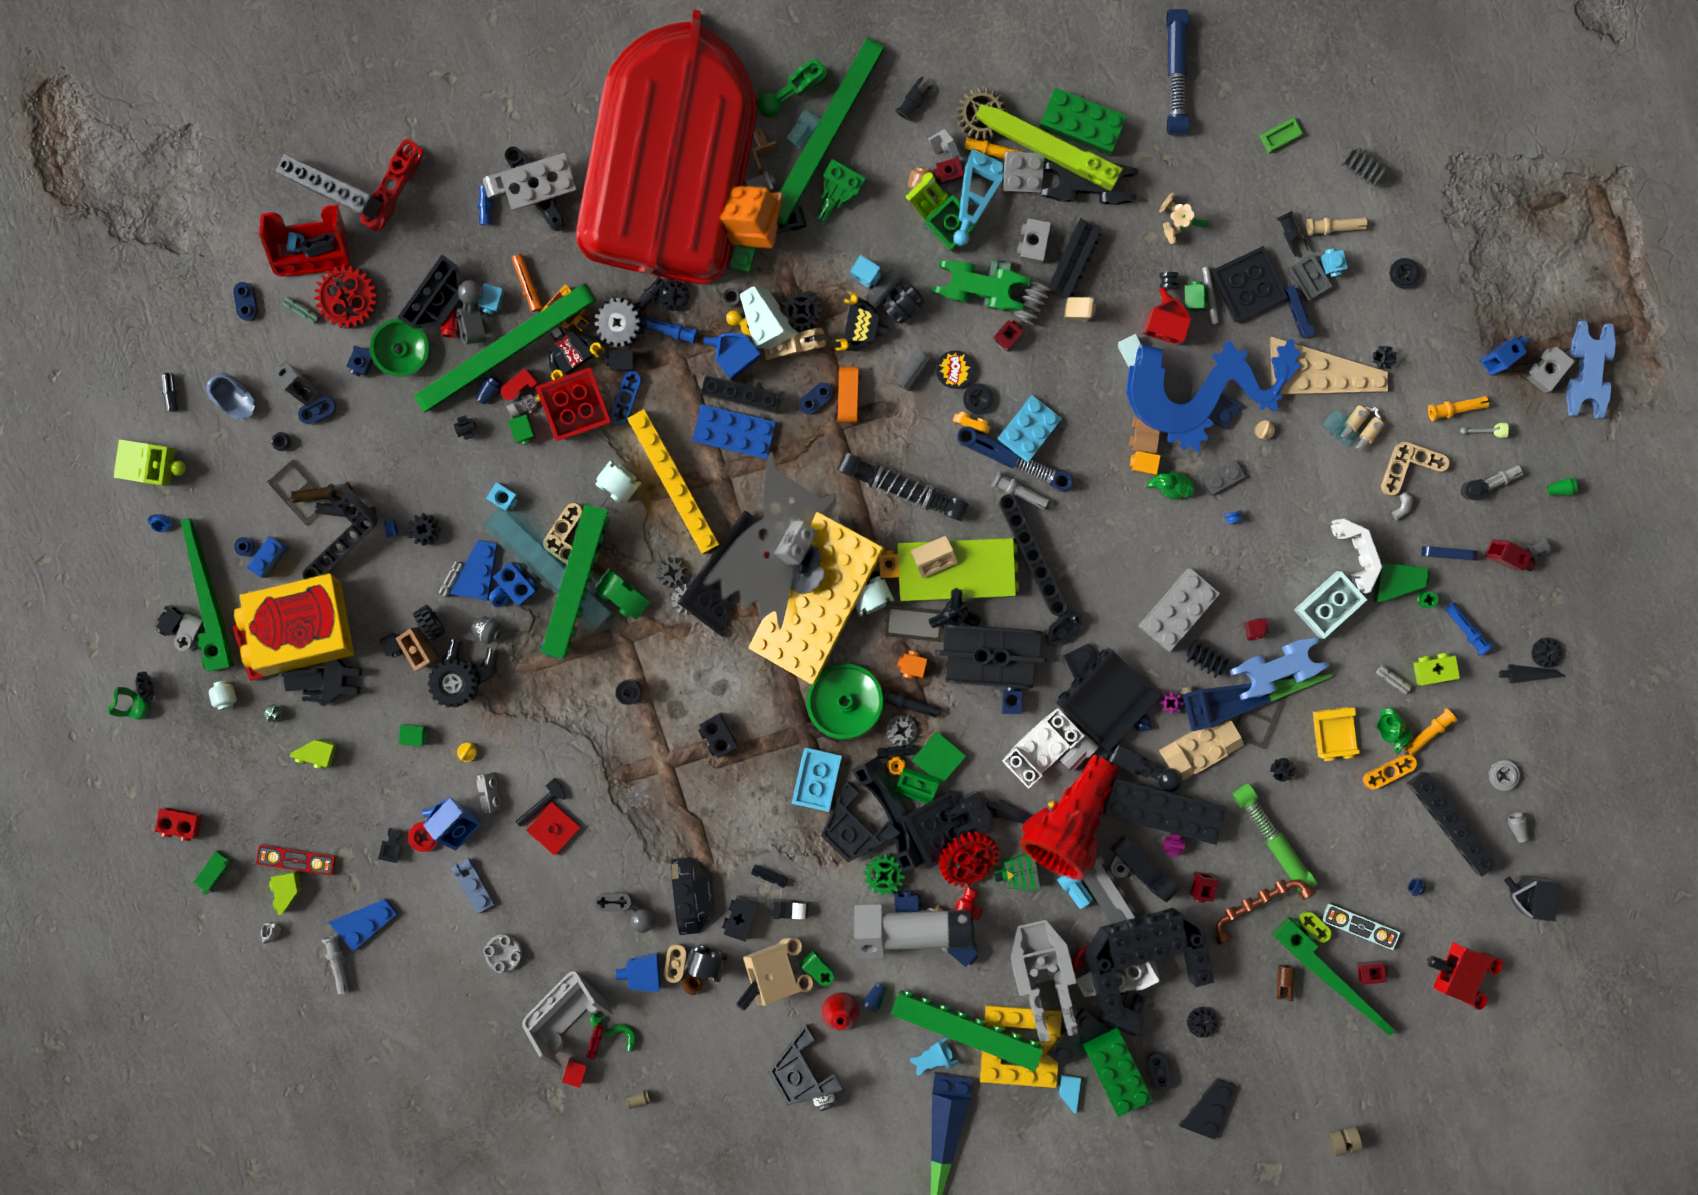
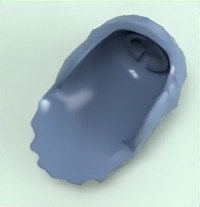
M218 373L207 382L206 391L209 398L230 417L244 420V418H249L255 408V400L248 389L240 384L234 376L227 373Z

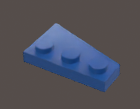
M484 541L476 542L449 594L488 600L498 544Z
M383 899L328 923L351 950L354 951L398 912L387 899Z

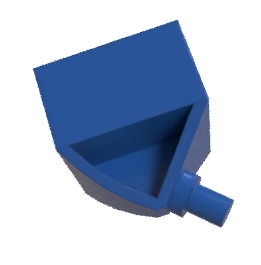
M725 333L715 336V338H704L705 345H713L714 348H717L715 360L731 381L761 358L760 353L746 335Z
M452 798L444 799L437 803L435 807L422 811L423 816L428 817L423 826L433 839L455 851L483 824L470 808Z

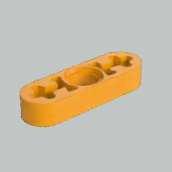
M1403 754L1367 772L1363 777V783L1370 789H1378L1413 771L1417 765L1416 759L1411 755ZM1405 758L1407 760H1411V762L1409 763L1410 767L1402 766L1398 768L1395 765V763H1397V765L1404 764ZM1389 766H1392L1395 770L1392 777L1385 775V769ZM1380 774L1385 779L1384 781L1381 778L1375 780V785L1368 782L1371 780L1370 776L1378 777Z

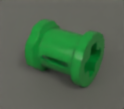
M1422 591L1417 595L1416 602L1422 608H1433L1438 603V596L1432 591ZM1430 597V600L1425 603L1424 599Z

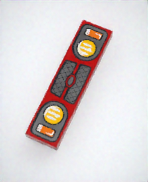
M259 845L256 864L332 876L336 856Z

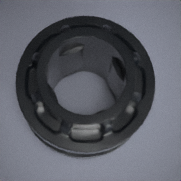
M905 283L903 286L899 284L896 287L899 293L894 298L888 295L886 297L887 301L884 303V309L899 324L911 321L912 317L909 314L914 309L920 312L923 309L921 305L925 302L922 295L910 283Z

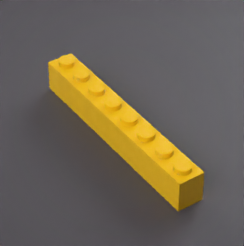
M643 409L627 418L701 553L704 554L719 546L717 538L646 410Z

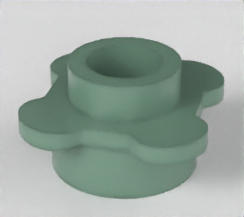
M274 704L270 705L264 714L266 722H277L282 717L283 707H278Z

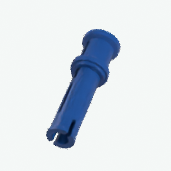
M648 317L643 319V322H647V326L643 327L644 329L672 336L677 341L681 339L690 342L692 345L695 344L698 328L691 329L684 327L680 323L674 325Z
M1455 602L1444 609L1465 633L1467 642L1472 643L1477 649L1479 656L1493 647V644L1484 638L1483 632L1479 629L1476 630Z

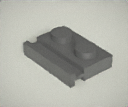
M1313 254L1288 268L1289 273L1306 301L1332 287Z

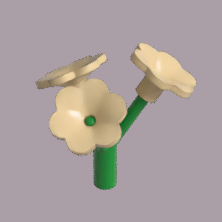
M1174 192L1169 194L1158 211L1161 213L1166 208L1174 211L1171 214V219L1174 220L1175 227L1172 228L1169 222L1163 223L1164 233L1170 244L1176 243L1175 235L1187 227L1193 225L1207 228L1208 220L1194 218L1195 213L1189 204L1183 206L1172 202Z

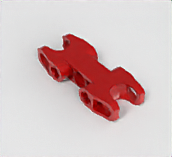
M408 138L401 142L389 162V169L378 189L371 194L373 198L383 202L376 214L375 220L371 222L372 219L367 218L365 220V216H360L361 223L375 232L382 230L391 217L399 195L407 181L414 176L423 158V149L418 147L417 143ZM407 144H411V145L407 146V148H406L405 151L403 152L404 146L407 145ZM395 181L396 187L393 190H389V183ZM380 219H381V224H380L379 226L375 227V226L379 223V221H380Z

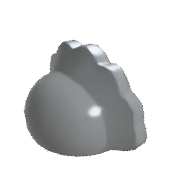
M273 923L263 925L261 936L264 944L274 941L280 935V925Z

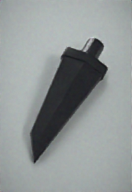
M1509 664L1508 670H1499V678H1509L1510 684L1565 677L1554 669L1517 666L1514 664Z
M999 799L997 804L988 801L986 805L988 809L994 811L993 817L1024 824L1032 817V815Z

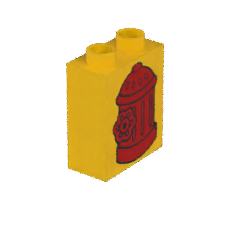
M332 574L240 595L241 608L235 609L234 616L238 629L240 631L246 630L248 644L241 646V657L246 668L252 667V670L257 673L269 676L354 656L342 584Z

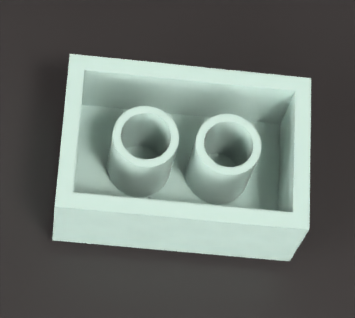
M1336 571L1298 605L1294 611L1319 638L1325 639L1367 599L1342 571Z

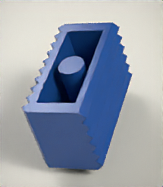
M267 537V540H264L265 543H262L263 546L260 547L256 556H253L254 559H251V562L247 565V569L260 578H267L289 548L276 537Z

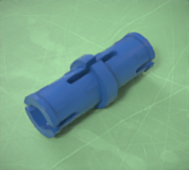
M484 185L479 186V203H477V208H479V225L490 226L493 204L491 199H488Z

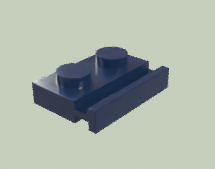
M1221 393L1208 418L1226 430L1241 405Z

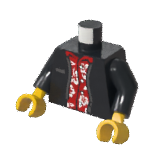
M560 327L554 329L550 333L556 341L550 346L551 351L549 352L551 378L555 380L564 377V375L567 376L592 357H599L597 355L599 349L603 351L605 349L592 337L581 332L574 334L571 331L565 335Z

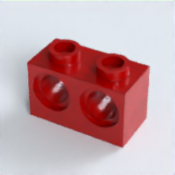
M168 807L160 808L155 832L161 833L160 836L172 837L174 835L179 836L180 840L191 841V839L198 837L202 814ZM167 818L172 821L171 828L166 826L165 821ZM185 822L191 825L190 831L184 828Z

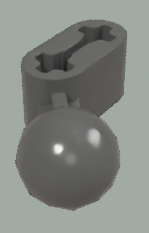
M468 280L459 286L458 295L460 300L464 302L463 308L456 311L458 328L464 345L485 341L479 308L475 307V304L482 298V288L479 283Z
M602 893L595 898V907L600 911H625L631 917L632 928L639 933H646L654 926L655 919L652 912L648 909H638L633 904L632 897L628 893ZM622 896L625 900H628L624 907L619 902L608 903L603 907V904L599 902L603 897L608 901H618L622 899Z

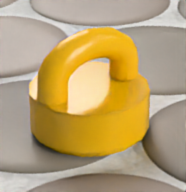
M468 742L461 744L457 750L458 757L464 762L472 761L477 756L476 746Z

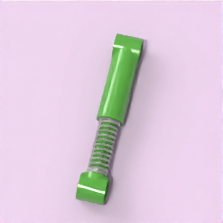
M1249 783L1233 792L1232 796L1238 805L1249 812L1255 824L1257 823V826H1259L1258 829H1261L1260 832H1263L1262 835L1265 834V843L1290 879H1298L1305 882L1308 887H1316L1318 883L1303 865L1282 832H1278L1274 824L1268 819V816H1266V813H1264L1263 808L1260 807L1261 805L1257 801V794ZM1295 887L1299 893L1302 892L1299 887Z

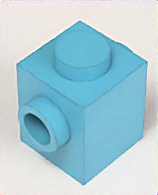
M1329 249L1325 251L1324 255L1319 257L1325 275L1336 277L1342 275V271L1347 269L1343 250Z

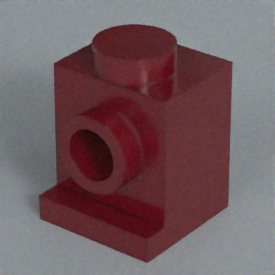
M959 156L937 163L936 169H933L936 181L940 180L941 185L963 179L964 176ZM950 167L952 172L946 173L944 169Z
M1008 319L993 337V340L1008 351L1023 333L1021 330L1022 326L1015 320L1011 322ZM1010 331L1012 337L1007 338L1005 332Z
M1266 618L1243 622L1248 641L1265 638L1266 634L1270 633Z
M1194 872L1193 876L1195 877L1190 895L1199 903L1213 902L1219 880L1212 874Z
M1382 961L1357 962L1360 983L1367 985L1386 982L1388 968ZM1374 968L1375 972L1370 974V969Z

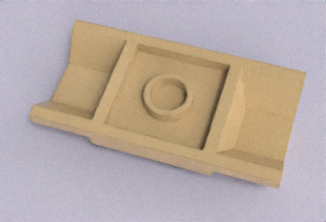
M1229 719L1209 728L1191 731L1158 751L1170 768L1177 769L1181 773L1182 781L1228 756V754L1244 746L1237 729Z

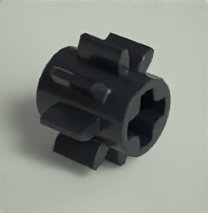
M1378 346L1379 350L1373 352V363L1378 364V369H1391V365L1396 363L1397 353L1392 351L1393 347Z
M466 415L458 417V423L454 424L457 436H463L465 440L473 438V433L477 432L474 419H468Z
M1279 758L1278 760L1275 759V762L1271 765L1270 772H1274L1273 777L1276 780L1285 782L1291 780V776H1294L1296 768L1292 767L1293 763L1289 759Z

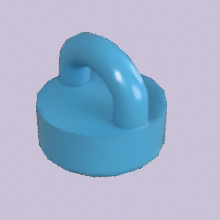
M290 232L288 234L286 250L301 252L300 246L298 248L295 247L296 238L300 239L301 245L305 241L304 236Z

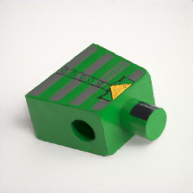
M1026 853L1004 860L1005 869L994 871L996 883L1007 881L1009 889H1040L1036 861Z

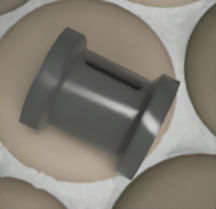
M1541 538L1539 542L1525 547V550L1532 554L1530 559L1536 561L1538 557L1545 553L1549 554L1552 552L1545 538Z

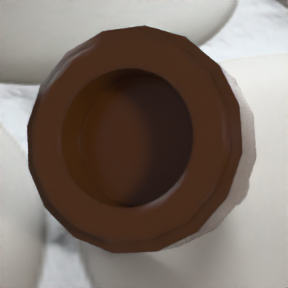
M689 975L683 981L682 986L686 993L697 995L702 989L703 983L700 978Z

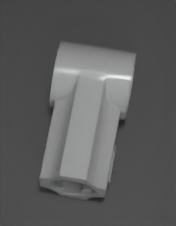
M1083 733L1084 737L1060 760L1072 772L1099 747L1086 733Z

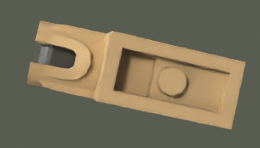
M821 328L797 332V335L770 350L764 349L766 360L824 347L826 345L824 331Z

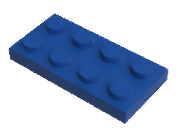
M701 404L692 442L767 459L776 422Z

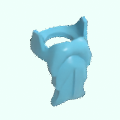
M947 1037L930 1046V1049L923 1051L920 1056L910 1058V1062L917 1066L916 1074L918 1076L924 1070L932 1069L937 1065L939 1067L945 1065L948 1070L959 1063L958 1060L950 1061L952 1059V1052L948 1044L945 1043L948 1039Z

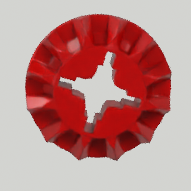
M425 821L414 824L408 833L409 844L419 852H428L438 844L423 826ZM427 831V837L430 840L425 839L421 842V836L418 833L423 834Z

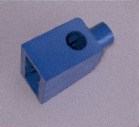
M1524 336L1513 337L1480 359V362L1490 375L1507 369L1526 353L1524 347L1528 345V340Z
M658 952L630 958L626 962L627 968L616 969V980H627L628 989L659 992L661 989Z

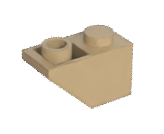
M1067 298L1064 319L1087 322L1095 314L1096 304H1093V298Z

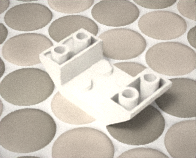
M1346 519L1333 520L1331 529L1334 536H1337L1338 539L1354 537L1352 538V543L1360 553L1358 559L1361 566L1365 567V570L1352 574L1350 581L1361 593H1368L1371 591L1382 568L1370 532Z
M1057 708L1027 733L1011 749L1002 762L1029 789L1042 777L1041 774L1068 748L1071 749L1084 735Z

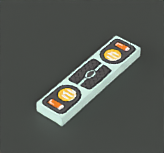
M1328 903L1321 919L1322 922L1391 950H1394L1400 935L1399 931Z

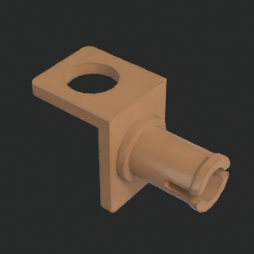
M759 128L760 136L757 129L754 130L753 136L757 147L753 148L752 152L760 175H763L758 157L777 151L778 145L776 141L768 143L764 129Z

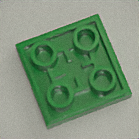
M936 731L912 761L931 777L940 779L939 784L942 785L966 755Z

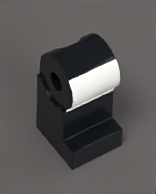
M774 899L772 919H807L809 903L796 900Z

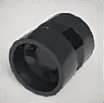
M633 679L622 681L615 690L617 700L624 705L634 704L642 696V686Z

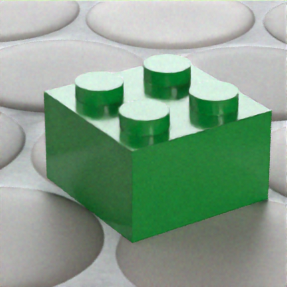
M954 195L948 198L924 221V226L949 253L958 245L954 241V234L961 229L963 223L959 220L961 203ZM976 221L973 226H969L967 233L970 234L975 230L979 222Z

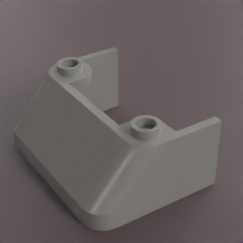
M574 971L569 972L525 1016L522 1022V1027L539 1057L559 1070L562 1066L556 1054L563 1047L561 1034L586 1009L591 1013H596L600 1010L609 1017L614 1015L603 997L581 975Z

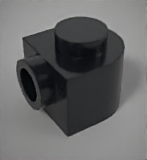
M1482 479L1468 481L1461 487V495L1466 500L1486 498L1485 494L1488 493V486Z
M391 633L379 639L386 656L396 658L404 654L395 639L399 634Z

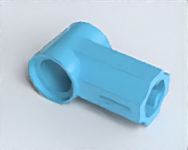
M1064 876L1057 879L1065 892L1069 893L1080 909L1090 904L1093 900L1089 892L1082 885L1081 880L1069 879Z

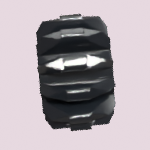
M426 513L421 514V519L418 515H415L414 519L416 522L409 520V524L413 525L412 528H407V531H413L409 538H415V544L421 541L422 546H426L427 541L429 544H433L432 537L439 538L435 531H441L440 528H435V525L439 523L438 520L432 522L433 516L429 515L427 517ZM427 526L425 528L428 529L427 533L421 534L422 530H420V527Z

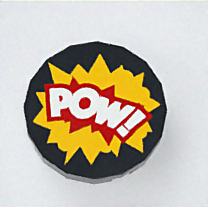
M961 351L944 353L936 365L938 380L943 386L950 389H959L971 381L974 374V365L971 358Z

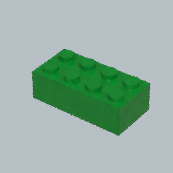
M1054 88L1039 128L1110 156L1126 115Z
M1117 1028L1083 1044L1118 1117L1153 1101Z

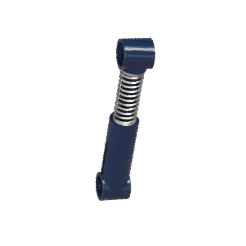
M1167 9L1166 27L1168 29V76L1171 79V112L1167 117L1168 135H1187L1189 129V118L1184 112L1185 109H1183L1185 108L1183 106L1185 104L1183 102L1185 101L1183 99L1185 97L1183 95L1185 94L1183 92L1185 90L1183 88L1185 87L1183 85L1185 84L1183 77L1187 75V9Z
M963 427L957 433V442L961 446L967 447L1011 469L1018 467V470H1025L1024 472L1027 471V474L1031 473L1030 475L1033 474L1034 477H1040V480H1046V483H1049L1057 491H1065L1072 485V477L1067 472L1049 469L1045 465H1039V462H1033V459L1027 463L1005 444L971 427ZM965 431L971 434L972 438L969 442H965L961 438V434ZM975 440L992 447V450L976 443ZM1059 476L1066 478L1067 483L1064 487H1060L1057 484Z

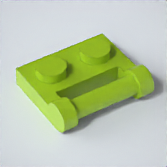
M926 173L922 181L905 196L924 220L950 198L947 192L943 191L935 182V177L932 173ZM929 187L937 195L935 201L926 191Z

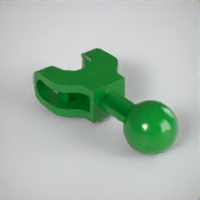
M817 59L808 61L787 78L789 84L776 93H763L757 100L758 111L765 117L777 115L781 110V103L795 93L801 96L824 82L828 75L826 68Z

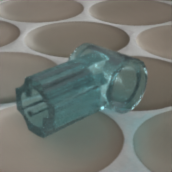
M805 108L786 140L800 149L811 132L813 133L821 117L810 109Z

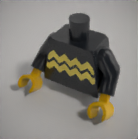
M847 292V294L851 295V299H844V302L853 305H850L844 337L843 339L836 340V342L841 343V348H836V351L858 352L874 344L875 335L887 338L889 326L878 324L879 315H877L876 309L866 300L858 297L856 293Z

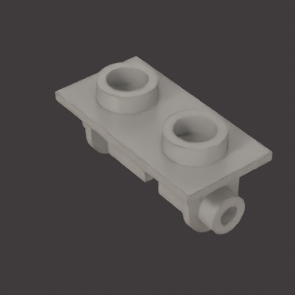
M494 772L477 775L478 792H485V795L479 796L481 809L484 810V813L501 810V800L498 796L497 780Z

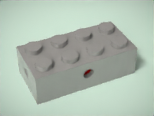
M1191 568L1186 569L1138 627L1165 651L1170 652L1220 593Z

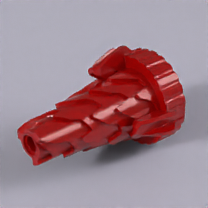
M1092 755L1082 774L1071 787L1064 791L1059 802H1055L1051 810L1044 807L1023 824L1022 830L1024 835L1020 841L1023 851L1037 863L1054 873L1069 879H1083L1086 872L1092 870L1095 866L1098 838L1093 835L1101 822L1098 819L1105 808L1104 802L1113 788L1110 785L1119 768L1097 755Z

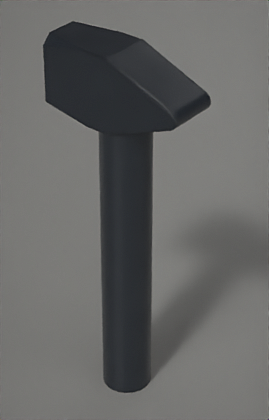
M555 778L545 785L550 792L516 820L520 827L555 797L562 800L566 798L561 784Z

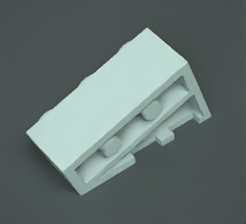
M753 286L740 294L756 348L770 350L798 334L795 329H792L788 323V318L782 314L779 309L780 306L768 289Z

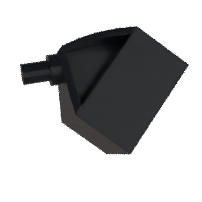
M1525 875L1519 883H1515L1510 876L1504 880L1509 887L1511 901L1520 913L1532 919L1556 922L1559 882L1546 877Z

